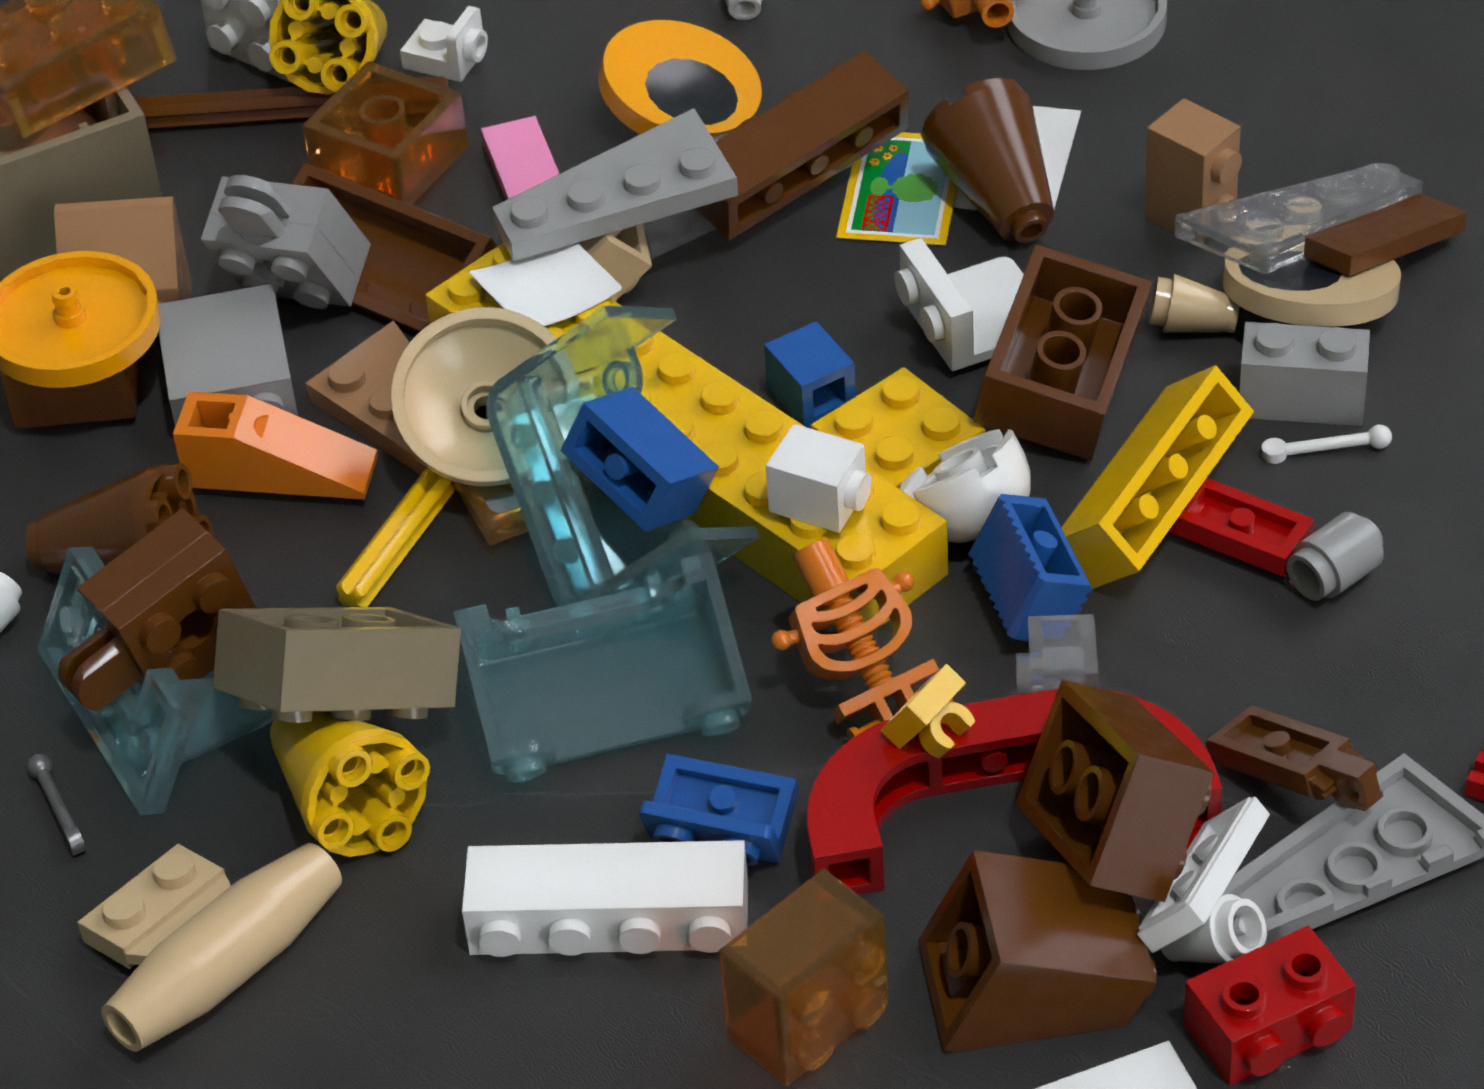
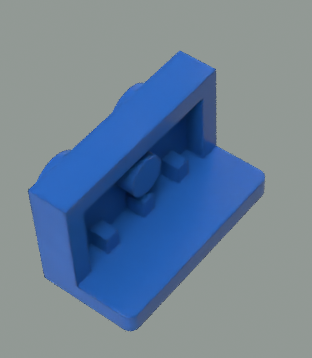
M667 753L653 801H642L639 816L649 837L654 842L744 840L747 866L756 865L758 860L779 864L800 788L797 779Z

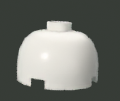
M1000 429L971 437L938 454L942 463L931 474L927 476L921 465L901 483L900 490L947 520L948 542L966 543L976 540L997 498L1001 494L1029 497L1031 471L1025 453L1013 430L1008 429L1003 437Z

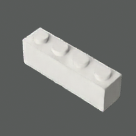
M745 841L468 846L462 914L469 954L505 957L513 954L560 953L563 955L597 952L646 954L653 951H701L714 953L722 950H747L748 875Z

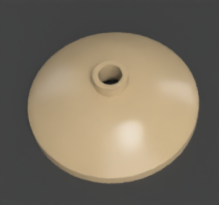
M494 307L469 308L437 319L419 332L408 344L397 363L391 386L392 412L395 425L404 444L412 455L429 470L461 484L473 486L503 485L534 474L546 466L560 452L578 414V378L571 357L565 347L550 330L539 322L521 313ZM483 405L493 406L498 411L490 419H482L475 412Z

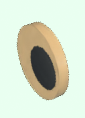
M1280 232L1256 236L1232 247L1225 257L1223 288L1227 296L1245 310L1279 322L1318 327L1356 325L1386 315L1393 310L1399 298L1401 270L1394 260L1350 277L1312 262L1303 256L1305 237L1315 232Z

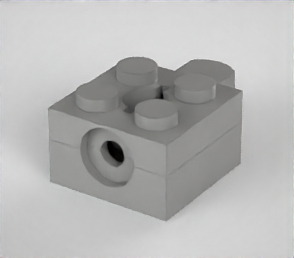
M247 175L222 176L200 239L217 258L219 266L229 272L241 286V289L273 283L275 297L294 299L305 306L316 309H324L328 304L351 307L371 246L370 242L329 189L268 182Z

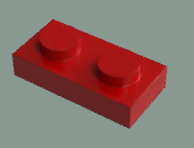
M1206 478L1169 529V532L1285 577L1288 573L1287 561L1289 557L1293 555L1294 548L1299 542L1314 533L1315 519Z

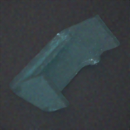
M604 305L496 381L489 392L487 417L551 595L557 605L567 612L596 611L691 581L760 538L756 526L700 528L695 522L685 518L645 532L560 451L583 402L634 387L641 393L643 372L635 348L677 320L673 308Z

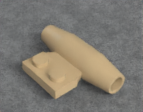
M306 843L241 878L231 886L222 867L180 844L172 847L77 922L84 943L128 969L133 965H139L102 1007V1018L110 1033L124 1047L137 1052L212 1010L291 945L341 886L342 876L335 861L318 845Z

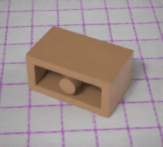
M1185 98L1148 126L1145 218L1200 247L1220 230H1226L1230 227L1240 207L1237 191L1238 172L1242 163V156L1239 153L1241 126Z

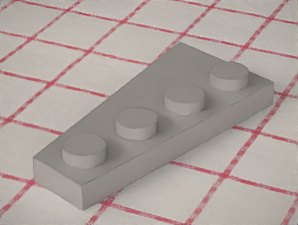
M693 108L493 206L494 226L513 261H517L738 196L737 177L698 113Z
M1403 753L1376 772L1380 791H1383V797L1368 810L1361 811L1342 807L1337 801L1236 872L1222 896L1234 894L1242 899L1253 901L1260 908L1267 928L1266 945L1307 925L1311 929L1317 928L1484 858V815Z

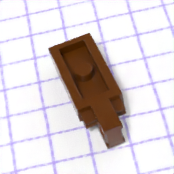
M1250 705L1205 741L1207 751L1214 763L1307 797L1313 796L1316 800H1325L1328 796L1332 795L1342 807L1366 811L1383 797V791H1380L1375 771L1377 770L1376 763L1365 760L1362 755L1354 751L1350 738L1254 705Z

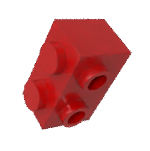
M1307 925L1185 981L1183 1025L1226 1083L1231 1086L1252 1075H1266L1277 1069L1284 1060L1314 1046L1325 1047L1340 1039L1346 1031L1352 1029L1356 984L1310 926Z

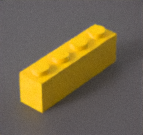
M1217 365L1166 386L1061 527L1092 589L1141 570L1254 413V410Z

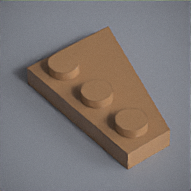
M393 320L307 381L305 385L310 402L421 475L427 467L420 463L404 444L395 425L392 412L391 386L393 375L402 353L409 344V341Z

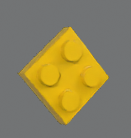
M905 367L811 424V429L864 444L865 467L899 489L901 483L921 465L928 476L942 463L938 454L960 442L986 432L985 428L977 423H973L974 420Z

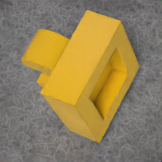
M948 664L944 665L911 696L880 731L899 749L919 733V739L923 748L936 758L942 757L955 743L942 731L941 723L947 724L958 736L962 735L975 723L973 715L965 706L956 702H949L966 682Z

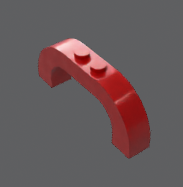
M1058 689L1022 695L1014 694L1004 698L963 704L973 715L975 723L960 736L953 732L947 724L941 723L942 731L951 738L955 745L940 758L930 755L923 748L919 739V733L899 749L880 731L889 720L866 729L845 743L821 769L811 790L807 807L810 871L817 902L885 890L883 845L879 831L887 818L905 804L929 796L1025 780ZM1133 696L1214 772L1211 780L1212 789L1209 803L1204 812L1198 815L1193 830H1200L1206 821L1221 813L1222 785L1211 756L1200 739L1181 720L1163 708Z

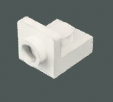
M468 6L454 25L424 19L400 50L402 68L433 76H443L450 80L462 82L474 64L483 59L487 49L488 36L482 27L480 8Z

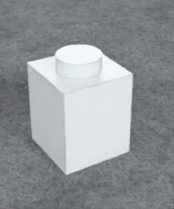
M797 424L792 425L766 464L769 512L840 533L854 510L860 511L863 509L871 491L872 477L865 470L864 444Z

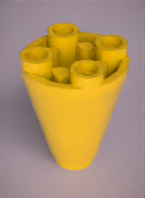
M280 0L270 20L269 45L271 50L269 59L271 65L277 72L284 74L290 82L307 92L329 95L349 89L368 74L387 35L388 24L385 14L377 4L370 0Z
M313 711V718L310 722L298 723L273 720L270 738L275 756L307 831L324 848L332 853L354 857L372 854L380 849L385 852H392L401 848L409 840L412 833V823L415 821L426 797L430 764L428 759L399 733L363 721L333 718L330 716V711Z

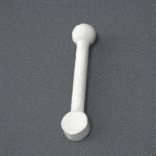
M1377 424L1368 432L1285 443V441L1279 438H1270L1262 444V458L1267 463L1278 464L1283 462L1287 455L1368 444L1374 448L1382 449L1391 443L1392 433L1387 426Z

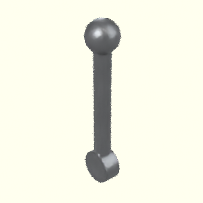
M34 754L28 759L26 764L28 774L32 778L39 780L65 835L72 855L74 856L86 851L78 827L75 826L50 774L52 771L51 759L45 754Z

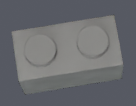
M1245 322L1240 394L1254 410L1249 419L1363 427L1370 330Z

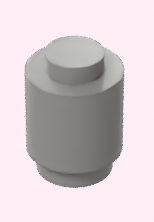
M1353 512L1339 514L1295 546L1293 555L1287 561V572L1290 580L1296 589L1308 599L1318 601L1323 597H1336L1381 565L1384 558L1381 532L1366 517H1361Z

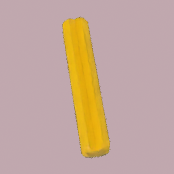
M428 468L423 471L336 585V590L339 594L338 601L343 606H369L454 493L451 480L434 473Z

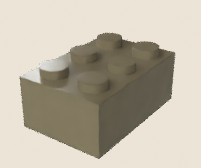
M393 607L219 609L213 689L238 697V706L241 708L272 710L271 718L284 722H310L313 718V711H330V716L336 719L364 721L370 720L371 710L388 709V715L393 717L423 719L428 717V708L455 707L461 628Z

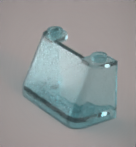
M712 552L680 559L681 575L666 579L663 585L659 574L646 577L645 587L521 616L518 606L505 609V621L491 619L486 604L453 611L454 626L461 628L460 666L489 765L494 774H506L508 782H523L545 774L547 772L546 766L696 730H701L703 736L721 735L733 731L741 725L739 718L750 710L752 697Z

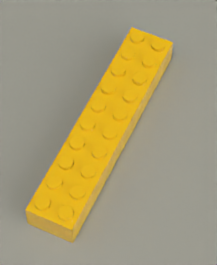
M504 243L425 294L430 324L448 314L469 308L494 307L504 309L469 273L471 270H478L511 260L512 258ZM611 298L575 316L544 326L562 343L575 367L579 386L578 412L583 402L634 387L719 466L695 515L681 520L802 603L813 598V595L792 556L800 549L823 538H828L849 580L873 568L882 570L890 582L894 581L896 574L901 571L911 573L914 577L913 588L907 592L900 593L907 605L911 604L948 575L947 520L867 467H865L866 473L871 474L872 477L868 500L862 510H854L840 533L769 512L766 464L792 425H803ZM854 594L850 598L856 599L861 594ZM872 599L867 607L860 611L859 616H863L862 622L868 621L878 613L879 606L876 599ZM888 617L887 620H886L882 625H884L887 621H889L890 618Z

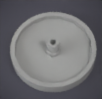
M1011 0L1014 7V16L1007 24V27L1015 44L1026 54L1043 63L1072 70L1112 68L1134 61L1156 46L1166 29L1167 0Z

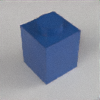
M817 321L764 344L767 389L793 419L803 426L811 428L812 423L856 397L854 362Z

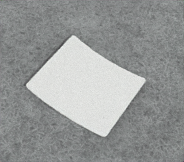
M578 243L521 260L513 261L511 259L494 266L469 272L504 309L528 316L543 326L562 321L588 310L622 289V286Z

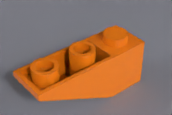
M188 391L173 432L179 463H183L189 469L192 478V488L365 500L378 459V451L375 448L249 395Z

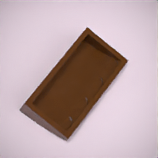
M308 163L303 164L292 182L293 185L329 189L371 244L351 306L390 322L394 320L397 325L416 333L421 332L426 326L430 325L425 294L497 247L490 236Z

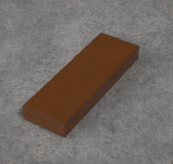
M1420 193L1306 236L1303 256L1312 262L1350 277L1464 232L1467 211Z

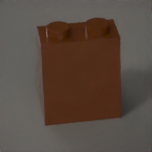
M973 850L918 939L943 1051L957 1053L1126 1027L1144 1000L1151 996L1157 983L1155 962L1149 956L1146 944L1137 935L1141 925V913L1139 906L1133 900V896L1090 886L1068 863Z

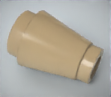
M1173 273L1171 279L1157 277L1148 324L1162 326V333H1234L1240 306L1234 303L1224 292Z

